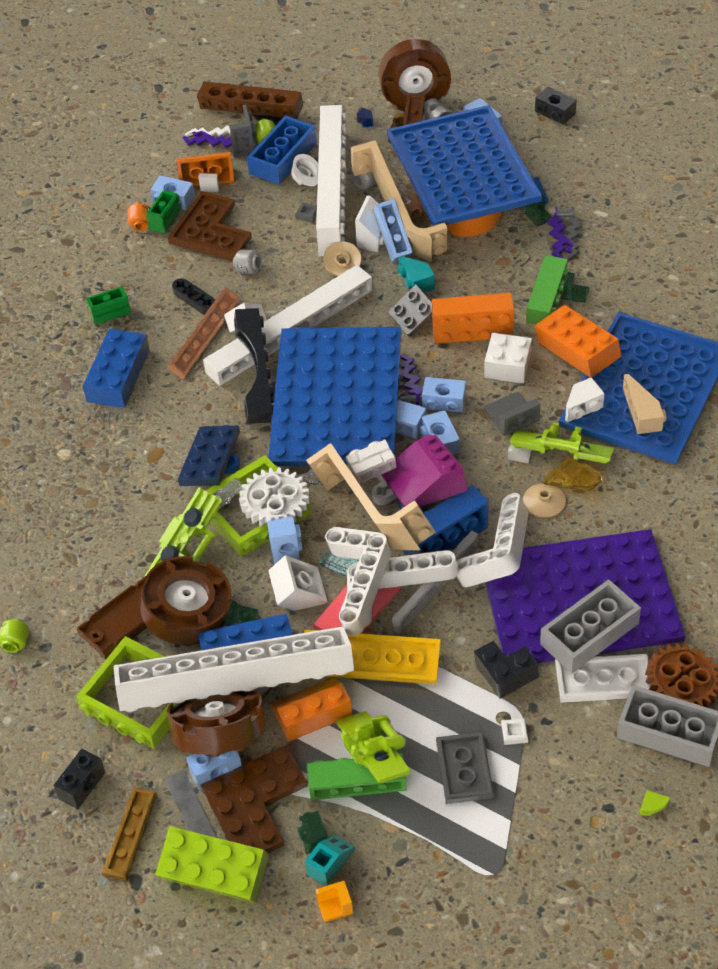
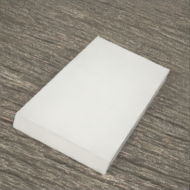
M647 654L594 657L572 674L555 659L560 703L627 699L632 685L649 689L650 684L645 682L647 678L645 672L649 662Z

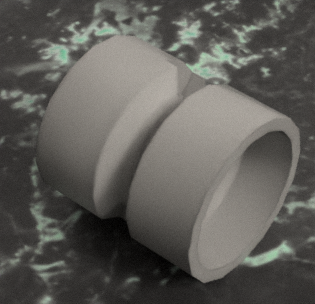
M435 98L425 102L424 120L452 114Z

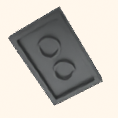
M483 732L436 737L445 803L451 804L494 798Z

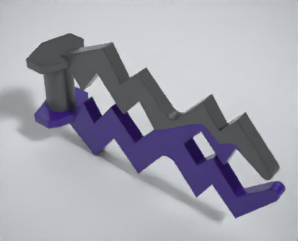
M555 207V214L547 221L548 225L554 227L549 232V235L559 240L552 245V248L556 249L552 252V256L564 258L560 253L565 251L570 253L567 257L569 261L579 254V251L576 249L580 248V245L573 242L572 239L579 235V232L576 230L581 228L582 225L574 216V207L571 210H558V207ZM559 217H567L566 222L571 224V226L566 229V226L561 224L563 219ZM566 229V232L569 234L565 236L560 232Z
M400 354V359L405 362L402 365L400 363L403 370H399L398 399L403 402L419 405V397L423 392V387L416 385L421 381V377L410 374L416 369V366L411 365L414 362V358ZM404 379L408 382L404 385V382H401L400 380ZM404 386V388L410 390L408 391V394L410 395L403 396L405 395V392L399 389Z

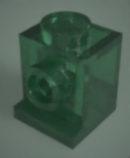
M232 601L228 614L225 617L226 626L259 620L261 616H259L258 609L238 605L236 601Z
M318 811L306 812L299 817L301 826L297 827V830L303 842L306 855L310 854L320 841L328 838Z

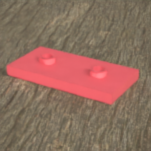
M347 586L314 623V629L319 631L342 627L339 613L347 594ZM402 586L378 589L372 605V621L367 627H364L360 634L365 633Z

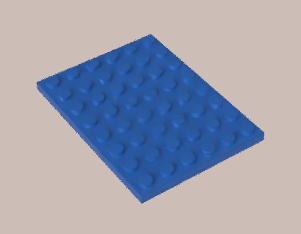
M490 105L387 129V136L433 226L442 223L449 225L542 201L540 191Z
M618 312L607 332L619 339L621 357L592 377L604 393L603 408L570 422L565 420V408L559 419V427L575 431V427H581V434L677 465L718 380V342ZM584 374L581 381L589 379L590 377ZM624 374H629L659 401L661 409H664L666 412V422H663L662 431L637 433L623 391Z
M401 327L281 329L268 458L275 466H310L306 460L330 443L346 466H348L346 456L355 449L362 450L374 441L386 440L395 457Z

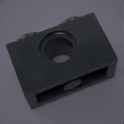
M547 87L535 97V112L564 125L576 114L577 100Z
M81 748L53 785L58 799L78 810L105 774L101 758Z

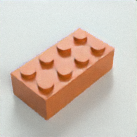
M511 293L432 299V329L435 344L487 340L491 338L492 333L513 336L514 306Z
M563 305L535 325L539 344L590 378L621 357L618 338L566 305Z

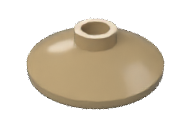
M335 242L324 252V266L331 274L340 276L356 265L360 267L361 254L358 248L349 242ZM344 260L345 263L341 264L339 263V261Z
M537 484L530 487L524 493L523 502L529 514L537 518L546 519L555 517L564 510L566 498L564 493L554 485Z

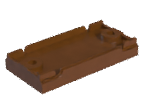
M147 576L138 581L135 586L131 585L92 614L88 621L86 620L77 627V633L105 660L125 636L133 639L147 628L140 612L141 589Z

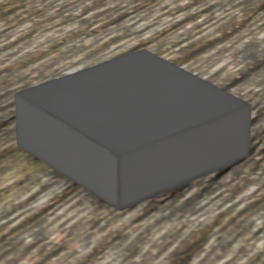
M302 202L295 213V219L313 223L317 216V206Z

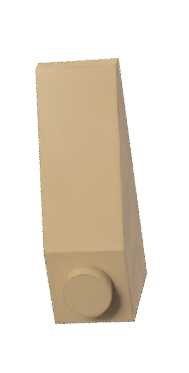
M624 374L623 391L637 433L662 431L663 422H666L665 410L661 409L659 401L629 374Z

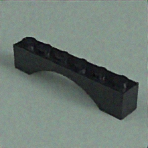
M259 308L235 309L234 327L236 338L250 352L256 369L255 382L245 397L246 424L271 423L274 402L271 403L270 397H273V387L268 383V379L271 378L270 367H266V362H268V350H264L266 334L262 333L261 329L264 328V318L260 316Z

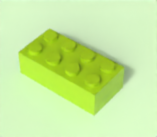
M169 826L155 875L163 880L256 904L269 854L263 849Z

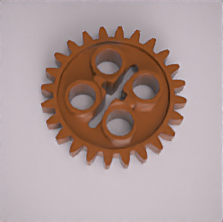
M676 643L673 649L668 644L665 650L659 648L658 653H653L652 658L649 659L645 675H647L645 682L650 684L648 690L708 708L710 702L714 703L718 696V664H711L713 657H704L705 650L698 653L697 646L690 650L688 644L681 648L679 643Z

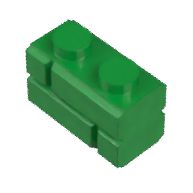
M166 190L160 193L146 213L148 229L163 234L167 231L181 210L180 199L177 193Z
M123 286L85 298L88 312L94 325L102 324L108 320L131 313L129 299Z

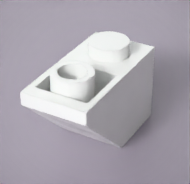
M592 378L573 385L566 405L565 420L567 422L579 419L586 414L603 408L604 393Z

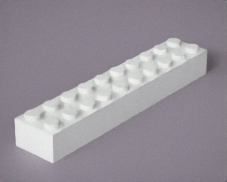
M342 105L320 106L316 222L319 256H324L325 250L331 244L340 241L345 242V237L342 235H345L344 210L346 209L344 197H346V187L344 185H346L345 149H347V140L345 137H347V127L343 124L346 123V112H342Z
M343 627L114 665L120 711L128 712L149 706L155 708L165 703H182L188 699H205L217 694L229 695L234 691H252L263 686L275 687L281 683H298L304 679H321L327 675H344L354 671L351 644Z

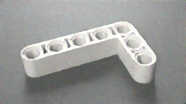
M518 493L509 494L502 501L494 548L457 560L459 568L457 578L463 587H470L508 576L519 569L529 511Z
M334 527L328 530L325 535L331 553L338 557L360 559L339 613V619L346 634L357 636L362 633L391 556V550L386 536L382 533Z
M444 550L389 558L379 589L454 579L459 574L455 554ZM359 562L353 563L348 568L347 592ZM372 608L370 610L365 627H367L372 621Z

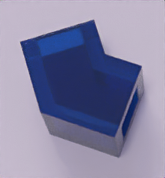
M362 108L357 113V123L362 124V128L373 127L372 111Z

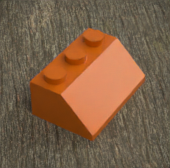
M231 152L176 159L179 180L192 182L193 188L200 187V173L218 174L219 184L234 182Z
M335 678L270 703V707L288 742L336 723V720L352 715L351 700L342 683Z

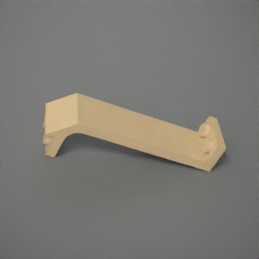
M376 140L351 147L353 175H363L372 171L384 201L395 200L413 252L412 255L432 262V255L446 252V224L442 223L428 228H418L413 225Z
M331 443L306 460L327 491L344 479L347 481L381 533L386 536L393 550H420L418 544L436 533L415 501L391 516L380 515Z

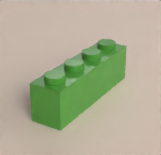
M545 255L527 305L526 322L537 324L557 310L556 305L559 306L561 301L560 292L565 290L566 281L564 280L568 279L570 274V268L567 267L568 259Z
M340 758L334 761L318 760L313 763H307L311 801L407 791L406 776L381 784L377 782L368 767L365 768L364 765L357 764L354 759Z

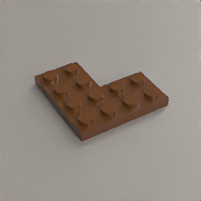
M201 191L169 235L168 242L169 244L233 261L236 253L239 250L245 249L252 235L251 232L222 224L235 206L234 199Z
M285 745L200 786L227 841L263 849L270 853L285 845L266 806L308 787V784L289 747Z

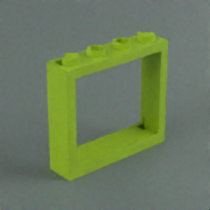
M264 455L222 480L220 485H214L206 491L225 502L242 491V484H247V478L254 479V473L260 476L261 470L268 473L269 468H272L273 472H276L278 468ZM310 501L307 504V511H302V517L296 516L294 524L304 520L311 514ZM218 511L210 522L241 557L251 551L253 552L263 543L270 541L267 523L262 527L259 525L245 535L240 536Z
M125 636L77 694L76 699L79 709L83 710L87 716L92 715L96 717L103 725H111L116 728L120 734L124 736L129 735L135 738L139 744L142 745L144 743L155 749L169 731L167 709L170 703L153 725L148 728L93 698L114 674V665L122 664L126 658L137 662L165 656Z

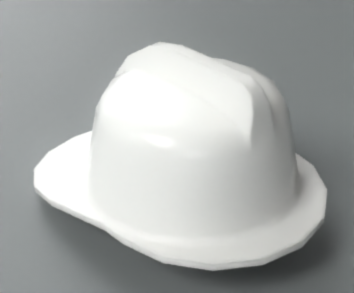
M299 154L293 160L291 175L298 185L316 186L318 184V163L314 158L306 154Z

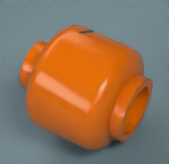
M136 202L128 208L127 216L130 227L137 231H143L148 228L146 213L150 209L148 205Z

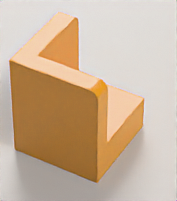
M345 881L315 890L317 903L324 922L353 914L352 901Z

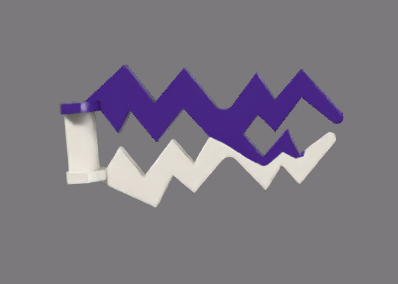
M225 126L222 130L217 127L210 132H207L203 127L199 130L194 128L185 133L186 137L183 136V140L188 146L195 142L199 146L206 141L212 147L220 143L225 149L232 146L231 137L225 139L223 136L226 133L230 134L229 126ZM217 134L219 137L214 139L213 136ZM191 135H194V136H195L194 138H192V139H190V140L187 138V137H189V136H191Z

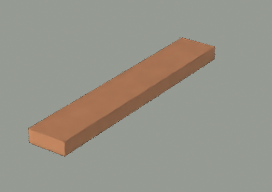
M225 287L167 368L183 380L224 323V314L233 310L241 298Z

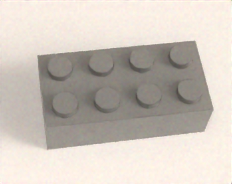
M607 580L541 628L540 645L572 674L638 625L641 607L610 580Z
M632 685L618 722L616 738L710 767L718 742V711Z

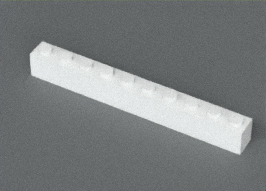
M356 265L265 321L264 328L261 329L262 333L266 334L264 350H268V356L280 348L282 328H314L373 291L372 277ZM238 338L203 359L205 373L219 386L254 365L250 352Z

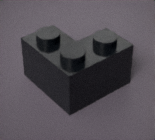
M493 640L474 651L477 668L499 699L539 678L538 663L526 646L505 657Z

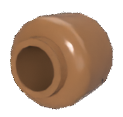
M411 192L401 196L410 219H418L424 211L419 197Z

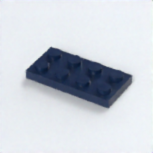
M238 425L199 427L178 477L179 486L220 485L240 434Z

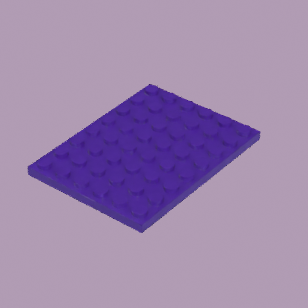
M648 529L524 547L520 567L515 573L485 582L500 649L506 657L526 646L537 663L555 661V658L540 645L541 628L607 580H610L640 606L641 612L639 624L599 654L685 641L684 630L652 530Z

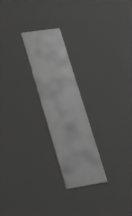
M182 771L164 779L188 830L217 838L185 772Z

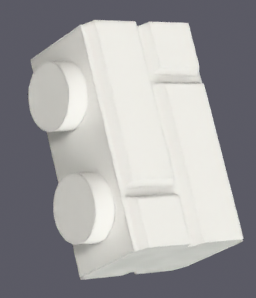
M386 440L374 441L368 447L362 450L355 449L346 456L348 468L359 484L396 468L395 457Z

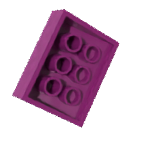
M436 434L426 435L422 439L415 441L395 459V469L381 474L403 507L413 501L421 507L468 491L462 466Z

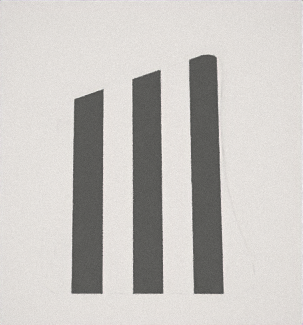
M438 667L437 685L336 677L335 679L342 683L351 700L352 715L367 711L371 717L386 715L397 734L404 737L406 741L404 747L396 751L398 754L403 753L404 762L409 767L411 774L406 775L407 791L322 799L321 801L336 803L371 814L429 841L480 874H497L502 869L505 860L523 743L504 745L501 724L497 723L496 715L499 712H507L510 714L511 719H521L523 717L518 709L502 698L499 699L498 696ZM336 723L286 744L308 784V787L291 795L310 798L307 763H313L318 760L334 761L340 758L353 759L344 746L341 738L342 731ZM382 730V731H381V732H382V736H383V737H388V736L385 734V732ZM483 732L494 798L446 804L436 737Z

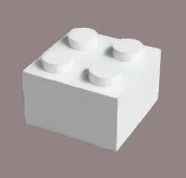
M492 333L484 361V378L524 384L531 357L532 338Z

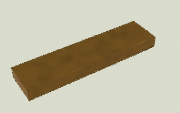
M133 787L102 871L104 877L127 881L157 798L156 791Z

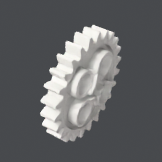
M278 467L276 472H273L272 468H269L268 473L261 470L260 476L254 473V479L247 478V484H242V491L239 492L242 513H245L247 519L251 518L252 523L259 521L260 527L267 523V521L292 516L294 522H296V516L302 517V511H307V504H309V489H307V483L303 482V477L297 478L296 472L290 475L289 469H286L283 473L280 467Z

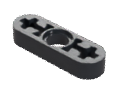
M180 278L172 283L174 295L203 315L206 314L215 301L212 296L186 279ZM192 295H199V297L195 299L189 298Z

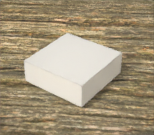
M199 174L201 191L219 192L218 174Z
M525 718L501 720L504 745L528 743Z

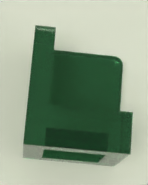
M543 195L541 202L525 205V215L537 227L546 224L552 217L545 210V197Z
M567 272L563 285V299L586 303L589 287L576 285L575 273Z

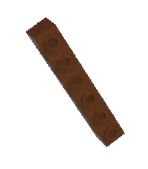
M206 81L203 82L197 94L200 109L243 113L242 105H246L247 111H251L253 115L280 118L286 115L298 119L304 105L300 91Z

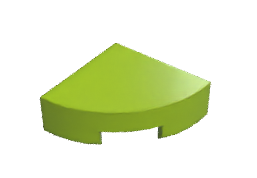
M646 790L639 815L650 816L653 813L664 810L670 802V797Z

